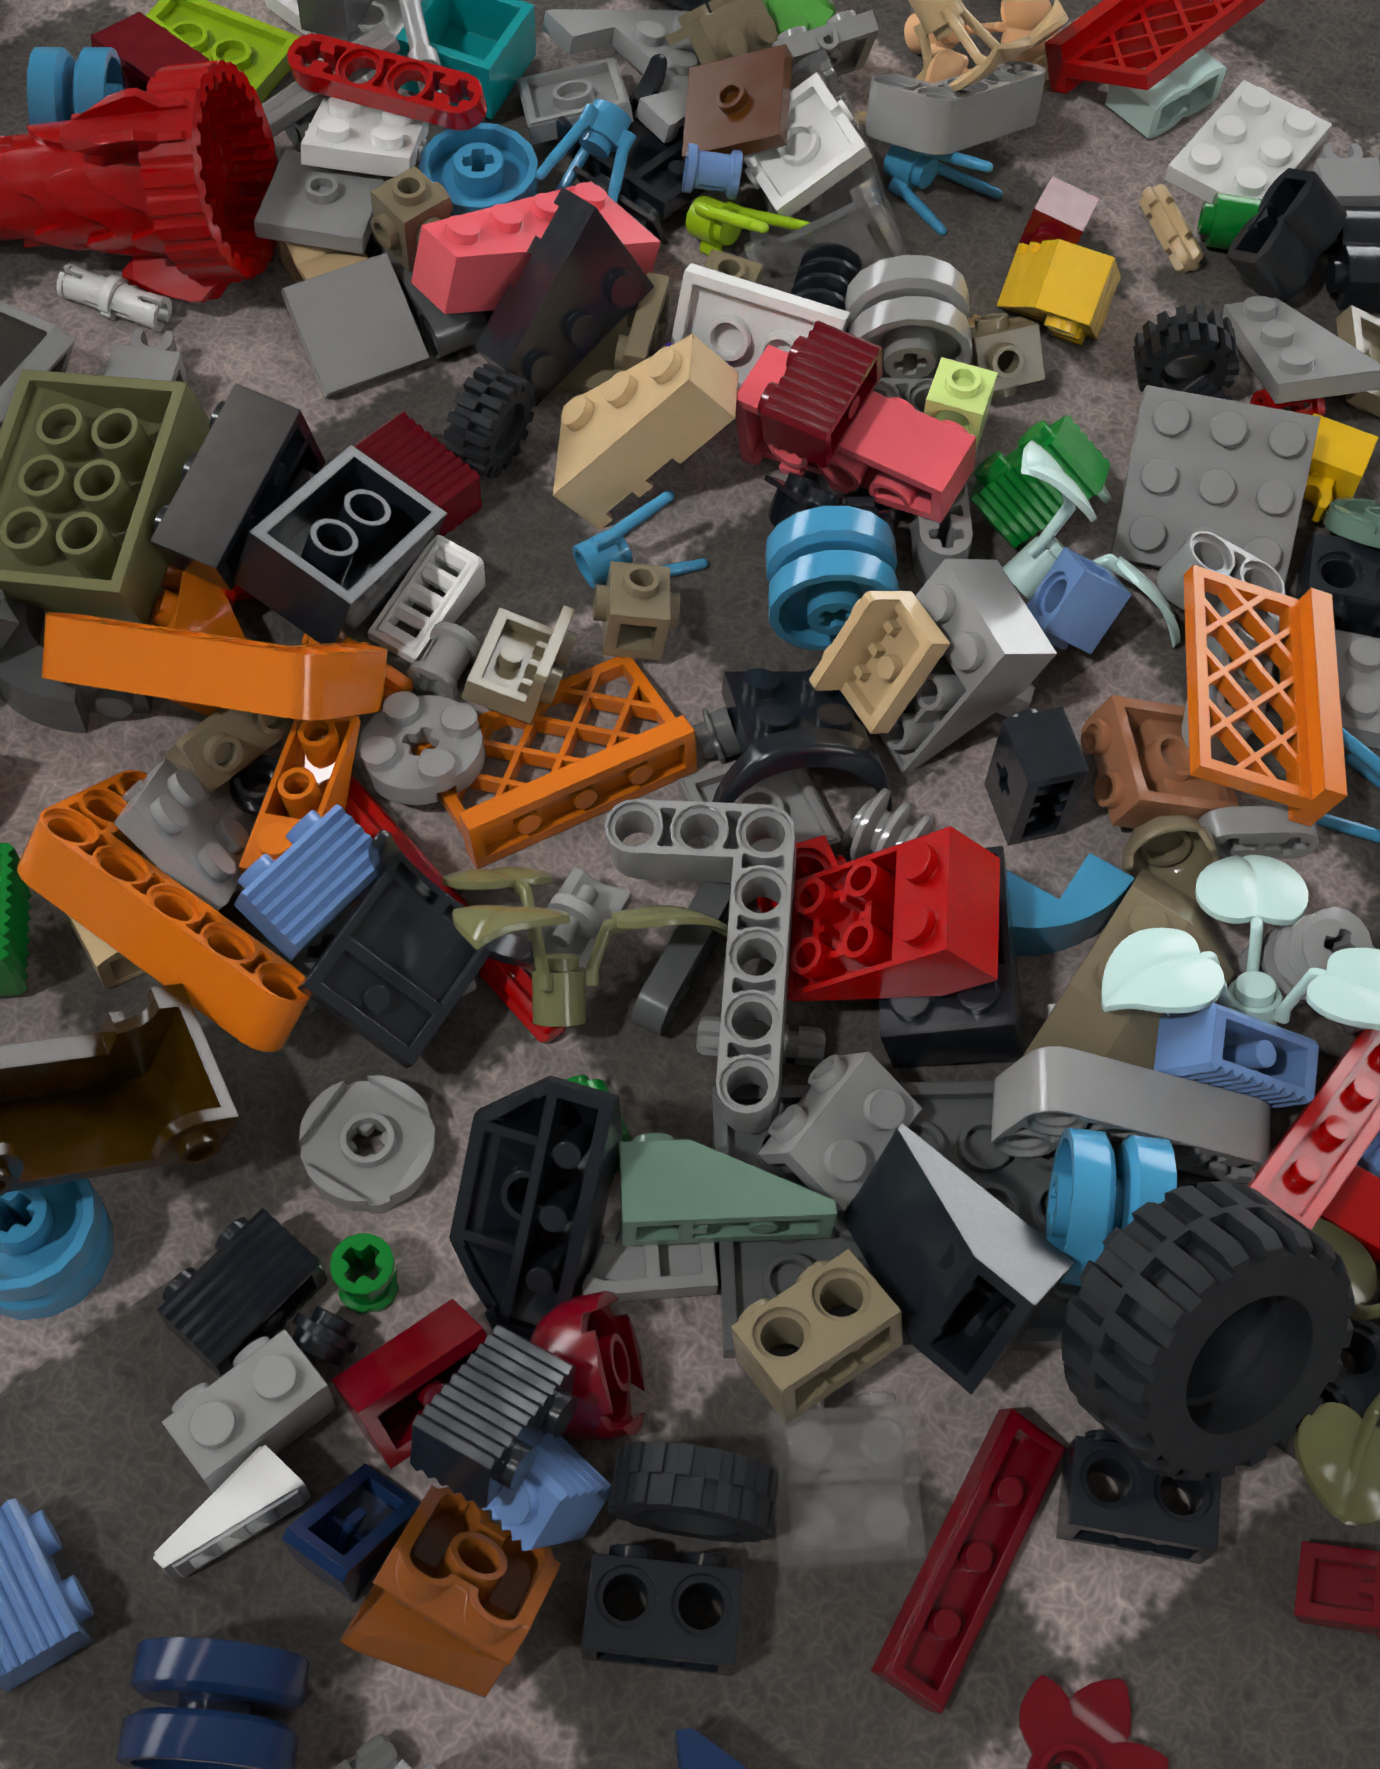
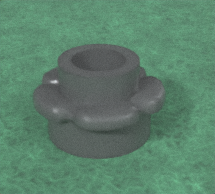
M707 707L702 709L704 721L693 726L706 760L718 756L721 764H726L727 758L742 753L726 707L709 713Z

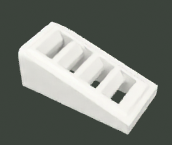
M436 535L419 555L369 629L368 638L410 663L420 661L432 642L430 633L435 624L439 622L455 623L486 586L483 560L445 537ZM432 585L446 594L444 597H441L427 588ZM415 603L431 612L432 615L429 618L413 609L412 605ZM401 620L420 631V633L415 638L395 625Z
M266 1445L263 1447L259 1446L154 1552L155 1556L153 1559L176 1582L303 1506L311 1498V1495L305 1483Z

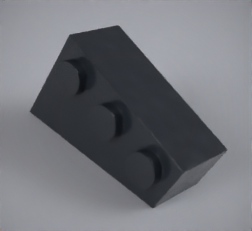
M564 187L561 188L554 201V204L559 207L542 238L535 235L527 250L532 256L515 287L511 284L507 286L474 346L488 364L531 382V385H534L536 390L533 394L536 396L535 406L654 288V285L598 209Z
M235 383L227 400L221 401L215 407L210 418L209 433L198 453L194 452L185 462L181 474V485L170 505H164L154 520L153 536L150 541L168 565L229 591L234 589L237 584L232 580L249 532L295 493L292 489L306 470L317 474L326 463L301 410Z

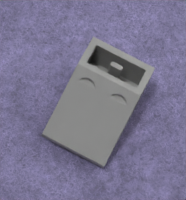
M944 559L916 594V598L945 635L950 645L890 732L879 733L901 774L915 770L1021 695L1057 654L998 560Z

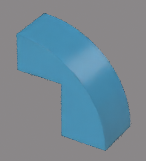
M1089 853L1061 898L1058 899L1006 870L1016 956L1050 954L1076 946L1091 938L1107 925L1131 887L1135 877Z

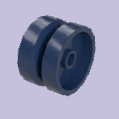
M194 1637L144 1639L137 1644L130 1686L145 1699L176 1707L143 1708L123 1719L116 1762L135 1769H294L299 1736L285 1723L254 1715L284 1714L303 1705L310 1662L306 1657L290 1651L232 1640Z

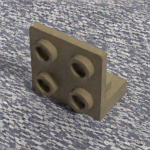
M648 272L647 277L654 285V288L555 388L586 393L610 380L616 373L628 370L660 350L668 325L670 276Z

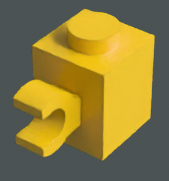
M1314 413V416L1320 417L1303 499L1312 502L1315 506L1312 521L1318 523L1324 518L1330 502L1337 498H1353L1379 437Z

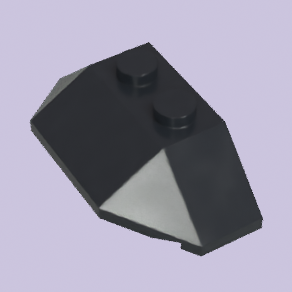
M550 1075L481 1107L474 1113L449 1239L471 1286L487 1309L484 1314L492 1331H494L497 1324H501L530 1340L537 1324L548 1312L562 1302L581 1296L582 1285L587 1274L590 1272L596 1255L619 1153V1143L623 1135L619 1095Z

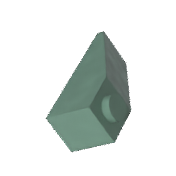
M647 1133L635 1137L631 1142L619 1143L622 1246L831 1238L837 1216L836 1201L690 1139L674 1140L668 1134Z

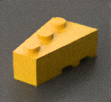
M1061 239L1042 241L1041 244L1036 242H1030L1029 245L1019 243L997 307L1044 322V326L1048 327V331L1052 332V336L1077 345L1083 344L1085 336L1098 340L1121 278L1115 257Z

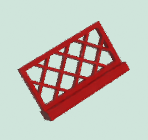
M1103 0L1044 43L1050 89L1052 92L1068 94L1086 80L1149 90L1265 0Z

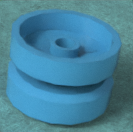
M34 47L30 53L27 69V103L30 125L71 120V114L85 112L106 96L126 89L121 60L116 49L111 47H83L75 62L66 48Z
M480 123L476 127L464 131L447 129L434 136L421 153L419 170L433 183L438 182L445 188L453 205V210L450 213L451 216L486 209L497 204H505L538 194L539 180L535 175L538 170V160L532 145L518 132L499 124Z
M820 506L800 511L778 523L767 538L765 559L766 577L769 581V623L778 637L793 646L808 650H826L833 643L851 615L855 603L866 592L900 591L899 581L895 575L897 566L895 537L889 524L870 511L851 506Z
M1064 1128L1059 1138L1053 1161L1046 1215V1239L1075 1262L1060 1284L1082 1286L1079 1276L1089 1260L1095 1262L1104 1251L1106 1246L1102 1242L1116 1227L1123 1230L1134 1220L1131 1213L1147 1202L1159 1204L1165 1201V1192L1177 1188L1175 1154L1169 1139L1127 1135L1114 1155L1111 1142L1105 1132Z
M89 1178L7 1192L0 1196V1315L18 1320L53 1317L79 1304L102 1280L113 1254V1223Z

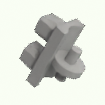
M574 866L561 889L553 896L547 907L569 913L570 923L541 927L546 954L579 955V967L586 968L602 922L611 919V912L627 910L631 903V892L623 888L603 884L584 870ZM533 963L532 965H529V966H519V967H521V968H523V969H525V970H527V971H529V972L532 973V969L534 968V963Z

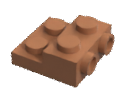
M1111 695L1085 721L1081 732V747L1086 754L1094 755L1099 774L1094 785V797L1098 805L1107 807L1112 826L1135 828L1157 816L1186 815L1198 820L1202 815L1211 810L1239 806L1233 788L1190 776L1189 748L1185 745L1181 730L1185 711L1184 706Z

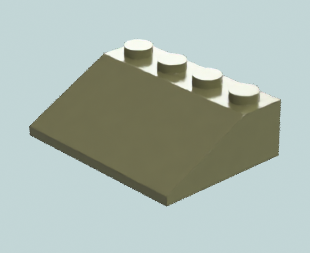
M22 369L0 430V588L3 590L6 598L55 613L82 614L149 624L168 565L150 541L153 536L154 520L164 505H170L181 485V474L185 462L194 452L198 453L209 433L210 419L187 382Z

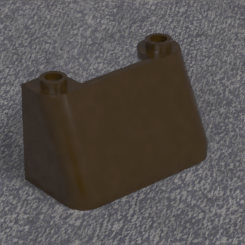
M183 983L150 987L147 994L150 1005L141 1013L127 1020L122 1010L108 1012L100 1033L0 1045V1196L12 1191L176 1163L195 1166L211 1160L220 1152L221 1145L229 1137L239 1115Z

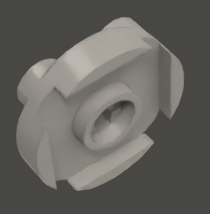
M409 691L397 692L386 698L383 703V710L376 713L364 727L358 746L365 774L371 779L373 788L384 798L406 805H427L438 802L437 793L448 791L456 786L457 793L466 789L481 772L486 753L477 713L471 705L459 703L442 696H417ZM425 743L436 747L424 749L420 755H412L411 751L414 746Z
M383 1075L367 1076L368 1081H357L347 1086L344 1080L324 1090L307 1109L300 1125V1157L311 1185L326 1200L352 1211L383 1214L390 1211L397 1203L412 1196L430 1175L436 1159V1130L425 1101L407 1084ZM375 1129L383 1133L380 1139L383 1149L379 1153L369 1154L366 1157L356 1155L357 1146L352 1141V1138L357 1133L367 1137Z

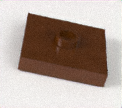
M786 44L689 68L682 158L684 161L688 143L697 144L699 150L731 154L733 150H740L743 155L787 146L793 55Z

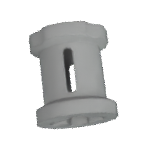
M439 622L431 630L430 638L432 642L420 661H415L410 665L407 674L408 678L413 682V687L421 694L442 696L454 700L458 694L457 682L467 665L476 661L481 644L465 628L450 622Z

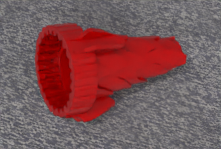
M215 60L167 65L158 69L155 77L150 78L146 92L139 88L124 89L106 96L85 112L71 114V120L27 125L28 134L0 136V241L23 239L24 248L56 246L70 250H95L109 254L134 256L122 270V277L128 280V285H136L154 294L191 303H205L207 300L220 299L231 283L256 278L257 274L263 273L266 270L267 263L271 262L273 258L274 247L277 245L276 240L256 237L254 220L278 166L275 143L254 86L250 85L248 77L243 71H239L232 62Z

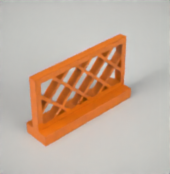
M1193 564L1183 575L1190 776L1288 805L1289 821L1311 827L1348 796L1332 594L1310 588L1300 599H1296ZM1205 592L1217 595L1231 612L1221 617L1205 598ZM1256 608L1279 616L1278 634L1275 635L1254 611ZM1238 620L1259 646L1250 651L1228 625ZM1213 636L1232 658L1233 662L1224 667L1208 649L1207 638ZM1264 653L1270 657L1280 670V684H1277L1256 658ZM1241 669L1262 695L1252 701L1230 674ZM1213 685L1216 686L1236 710L1235 713L1227 718L1209 698V688ZM1267 702L1283 720L1282 735L1259 709ZM1243 719L1265 746L1254 752L1233 727V724ZM1217 736L1239 764L1234 766L1211 759V739ZM1272 753L1286 770V781L1277 779L1261 759Z
M616 656L562 679L552 704L548 705L540 701L531 724L492 710L478 715V722L486 751L485 756L507 760L510 763L503 778L479 773L475 781L467 788L495 793L494 798L465 810L461 802L467 788L457 793L456 786H454L453 789L437 793V796L462 835L466 851L476 869H479L605 813L625 800L636 799L697 772L695 730L684 715L677 718L673 715L633 658ZM622 676L631 685L627 698L598 693L601 685ZM559 703L579 706L572 722L545 717L546 711L549 707ZM591 709L620 714L614 729L586 725L585 723ZM632 717L657 721L659 724L638 735L626 732ZM505 726L524 729L518 745L491 741L493 731ZM537 732L565 737L559 754L532 749L531 745ZM578 740L606 745V749L583 759L571 756ZM425 743L414 746L411 751L412 755H420L424 749L436 747ZM523 764L552 769L549 774L528 783L516 781Z

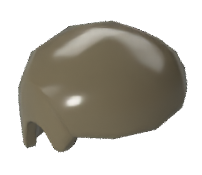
M1186 815L1157 816L1135 827L1122 850V870L1136 879L1142 868L1195 900L1196 882L1199 874L1208 865L1219 860L1214 838L1207 827L1201 826L1197 819Z

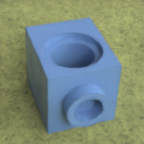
M1064 547L1026 606L1053 646L1066 650L1071 644L1092 654L1132 594L1111 570Z

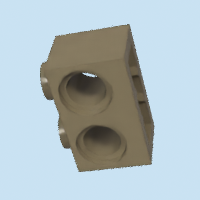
M847 1249L831 1261L820 1260L815 1262L799 1276L796 1284L773 1299L763 1298L754 1302L743 1311L738 1321L731 1326L737 1362L785 1424L903 1345L901 1310L850 1249ZM841 1305L857 1309L854 1314L845 1317H837L828 1313L832 1308ZM780 1344H792L800 1348L794 1354L785 1357L774 1356L768 1353L773 1347Z

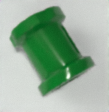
M358 1233L346 1237L336 1246L331 1255L330 1271L334 1283L339 1288L341 1302L348 1310L359 1315L384 1311L394 1302L399 1292L397 1270L390 1246L382 1238L368 1233ZM376 1266L379 1276L374 1280L367 1276H362L354 1282L352 1275L354 1271L359 1269L362 1272L368 1273Z

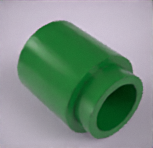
M1216 193L1212 203L1203 202L1198 220L1197 235L1206 236L1205 247L1229 250L1242 227L1258 213L1262 199Z

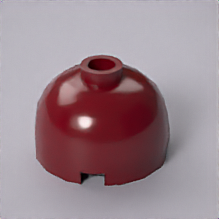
M601 1291L587 1294L558 1304L539 1321L530 1338L531 1342L576 1366L572 1395L578 1398V1404L572 1420L561 1435L579 1441L612 1440L637 1435L643 1425L644 1413L631 1415L629 1389L630 1383L645 1392L641 1353L628 1314L614 1316L609 1304L619 1300L613 1292Z

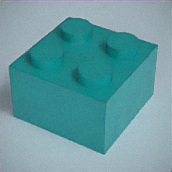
M423 0L420 4L430 45L438 52L441 66L469 73L480 81L487 105L485 117L493 119L517 84V80L521 78L536 56L535 5L521 0ZM403 26L396 36L400 46L397 54L407 57L410 48L405 27ZM414 81L406 82L400 87L416 94L420 93L418 84ZM464 97L463 100H469V101H470V98H469V97ZM451 102L452 106H458V104H459V103H456V104H455V103H452V102Z

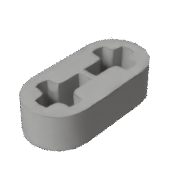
M1288 805L1222 807L1211 810L1198 819L1201 826H1206L1213 836L1219 860L1234 855H1239L1240 857L1262 855L1275 859H1296L1306 856L1319 846L1320 840L1316 823L1309 827L1289 821Z

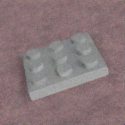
M1147 385L1143 391L1110 554L1115 555L1117 558L1122 556L1132 564L1161 569L1193 533L1208 531L1268 563L1278 572L1285 585L1320 417Z

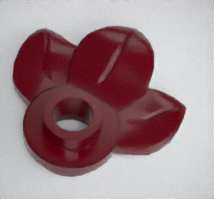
M1040 1675L1025 1693L1020 1705L1019 1728L1031 1752L1026 1769H1053L1055 1765H1065L1070 1769L1168 1768V1758L1162 1753L1143 1744L1128 1742L1131 1733V1708L1128 1689L1124 1680L1116 1678L1090 1683L1078 1690L1069 1699L1063 1689L1045 1675Z

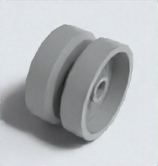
M924 255L895 256L879 260L861 270L848 285L845 298V311L851 312L847 326L848 333L882 347L883 375L881 378H934L941 357L970 365L973 349L971 329L968 323L970 315L969 292L964 276L950 263Z

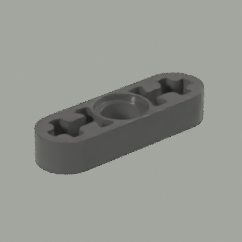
M702 882L688 908L709 915L727 925L729 920L731 883ZM678 925L638 996L632 1012L631 1023L663 1037L670 1028L719 940L721 933L703 925Z

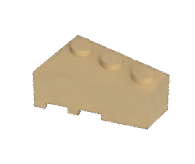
M692 333L671 346L661 348L653 356L628 370L616 373L610 380L583 395L573 397L568 403L563 405L553 496L597 529H603L613 520L612 514L608 511L631 492L640 498L653 487L652 481L648 479L672 458L681 464L735 419L738 372Z

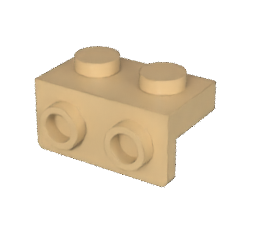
M868 591L853 606L851 615L833 643L824 651L822 660L809 678V682L816 691L840 690L870 734L889 733L942 657L950 642L912 591Z

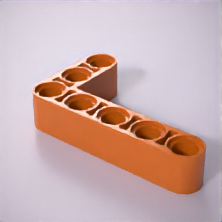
M46 613L42 678L282 718L327 720L380 712L382 710L388 649L354 643L287 646L82 614Z
M137 770L120 772L44 809L40 813L18 863L17 872L20 878L30 888L161 984L183 983L192 1006L243 1044L262 1052H275L282 1049L310 999L297 989L305 976L294 966L143 858L141 855L144 853L114 824L128 803L122 796L140 779L144 780L148 773Z

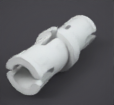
M70 263L66 264L63 268L65 272L72 274V276L61 271L59 273L56 288L59 297L100 310L102 317L111 320L120 317L157 332H161L165 326L164 323L158 322L157 319L168 322L171 317L172 303L168 297L146 292L128 285L126 278L114 274L105 277Z

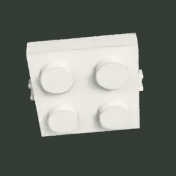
M817 72L790 91L787 146L743 155V160L748 166L744 170L756 190L760 187L763 189L779 215L792 216L873 157L851 124V121L854 119L842 99L836 102Z
M324 97L311 124L309 123L308 130L305 131V136L301 142V165L396 177L415 166L417 159L420 161L421 153L427 145L426 137L429 132V123L334 97Z

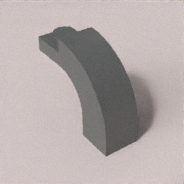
M4 598L20 623L0 650V697L13 710L40 725L76 733H87L90 713H100L111 718H124L131 713H151L153 696L42 678L43 647L40 645L45 614L44 609Z

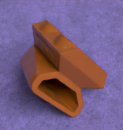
M431 1485L374 1579V1585L341 1637L340 1643L355 1652L486 1698L506 1664L510 1665L526 1637L561 1563L554 1559L549 1546L522 1551L521 1540L512 1541L511 1530L502 1531L501 1526L489 1520L487 1510L479 1509L474 1500L466 1501L461 1493L454 1494L450 1487L438 1489Z

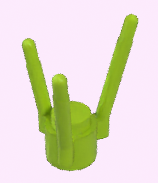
M708 195L698 197L691 204L686 217L688 233L701 240L699 251L709 256L712 249L725 253L721 250L722 246L733 244L738 239L742 228L761 234L769 231L768 225L802 232H809L812 228L811 223L808 221L746 208L731 201L724 203Z

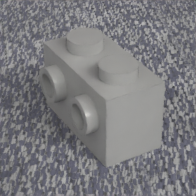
M285 1329L271 1340L269 1337H261L250 1343L235 1357L233 1361L234 1368L211 1385L208 1382H203L186 1391L174 1403L172 1407L173 1414L162 1421L171 1437L212 1493L259 1446L263 1447L266 1445L276 1455L337 1408L327 1383Z

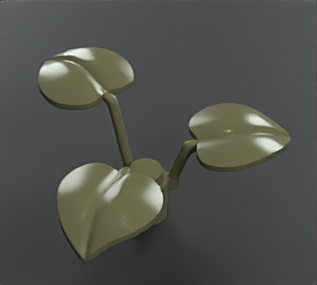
M500 867L490 870L471 869L459 871L442 877V884L454 888L458 893L464 890L508 888L521 898L522 907L476 905L457 908L452 912V920L455 928L476 950H479L482 946L500 936L527 929L534 957V968L532 969L533 1024L539 1026L567 1027L586 1023V986L599 985V967L608 942L615 934L631 929L686 924L703 925L726 937L728 933V926L725 923L686 907L656 905L611 912V919L604 920L601 924L586 968L579 967V955L546 954L541 927L570 923V914L565 911L535 907L530 885L552 884V875L550 873L526 867Z
M1319 1218L1311 1231L1332 1245L1334 1252L1342 1257L1348 1270L1355 1299V1313L1350 1315V1317L1356 1321L1380 1318V1304L1363 1306L1371 1300L1377 1290L1376 1265L1371 1255L1354 1237L1333 1223ZM1380 1392L1365 1410L1363 1418L1353 1409L1342 1403L1327 1402L1320 1404L1312 1416L1307 1413L1300 1420L1296 1428L1298 1432L1294 1437V1449L1304 1478L1327 1511L1333 1517L1340 1519L1343 1524L1350 1526H1369L1380 1521V1427L1376 1426L1380 1416Z

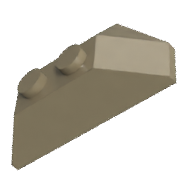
M1142 868L1023 1056L1037 1048L1061 1046L1154 1070L1159 1019L1164 1013L1137 1009L1104 1012L1101 1006L1104 970L1115 948L1129 935L1149 928H1173L1190 934L1196 940L1200 953L1212 951L1217 955L1226 985H1228L1234 972L1198 902Z

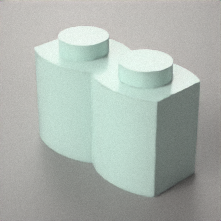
M1201 49L1149 90L1108 84L1109 91L1105 105L1149 139L1156 138L1174 127L1183 117H1190L1210 105L1219 95L1227 67Z

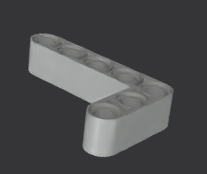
M652 799L625 800L613 807L608 813L604 824L611 859L619 872L635 879L731 883L716 1087L720 1112L726 1124L738 1132L746 1134L759 1133L770 1127L773 1120L778 1116L781 1102L796 873L794 823L788 813L781 808L767 804ZM641 832L651 836L647 842L638 846H629L622 843L627 836L633 833ZM706 835L716 840L713 845L703 849H695L686 845L696 836ZM765 838L775 839L781 843L779 848L769 852L757 851L751 847L756 841ZM762 897L770 898L778 903L773 910L766 913H756L746 908L751 901ZM755 958L767 959L774 964V967L764 975H749L741 970V967L747 961ZM751 1020L762 1021L771 1028L765 1036L755 1040L744 1039L736 1034V1030L741 1024ZM743 1084L759 1085L766 1091L764 1098L754 1105H741L731 1099V1094L734 1090Z

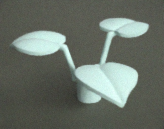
M1033 440L1023 449L1021 474L1036 477L1055 487L1061 492L1064 504L1040 536H1036L1002 567L1010 581L1029 600L1064 549L1062 543L1055 536L1077 509L1075 506L1091 522L1097 519L1093 508L1078 485L1062 470L1057 461ZM1104 485L1098 496L1107 504L1111 500V496ZM1106 554L1092 560L1136 585L1158 606L1166 621L1172 647L1174 648L1180 642V630L1173 611L1159 588L1122 556L1117 558L1113 554Z
M1239 855L1226 857L1208 865L1197 878L1196 900L1200 908L1208 915L1225 923L1242 924L1250 922L1247 969L1228 988L1217 955L1212 951L1200 953L1196 940L1190 934L1173 928H1149L1137 931L1126 937L1109 957L1102 980L1101 1006L1104 1012L1137 1009L1158 1013H1189L1208 1008L1212 1002L1215 1003L1218 1000L1221 1006L1277 1026V1022L1282 1024L1289 1022L1292 1009L1306 994L1307 1003L1317 1013L1327 1019L1349 1026L1380 1030L1379 949L1347 948L1334 952L1328 959L1326 970L1310 968L1283 1001H1281V991L1277 987L1275 980L1268 974L1259 972L1263 922L1280 926L1293 925L1303 917L1308 905V889L1300 874L1288 864L1268 856L1246 855L1240 857Z

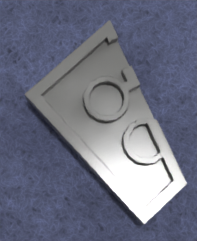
M1253 296L1247 298L1244 302L1224 305L1223 319L1228 317L1232 322L1238 349L1275 404L1380 390V363L1278 298Z

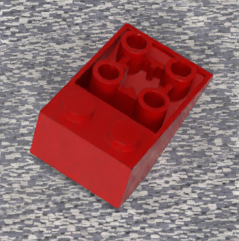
M949 826L795 880L787 999L793 1002L944 996L998 980L1000 858L960 831Z

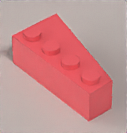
M592 181L565 188L594 205L646 276L648 272H653L661 243L657 237L611 199L603 188ZM561 189L548 193H539L532 197L505 204H497L486 209L454 215L447 219L423 224L421 226L411 283L444 314L495 310L507 286L511 284L515 287L532 255L527 250L535 235L542 238L559 206L554 204V201Z
M768 344L737 391L736 422L741 459L757 466L763 457L781 462L779 469L781 473L786 475L792 472L803 476L806 470L817 473L827 480L831 489L847 494L855 491L858 487L869 490L870 495L874 496L876 503L942 523L975 468L976 436L968 433L964 427L954 421H940L916 410L913 405L902 398H888L872 391L827 467L821 468L816 462L810 463L806 458L800 459L795 453L789 454L785 449H778L774 444L768 445L763 440L761 416L757 414L758 403L764 389L770 382L779 384L780 377L785 374L786 361L789 352L787 353Z

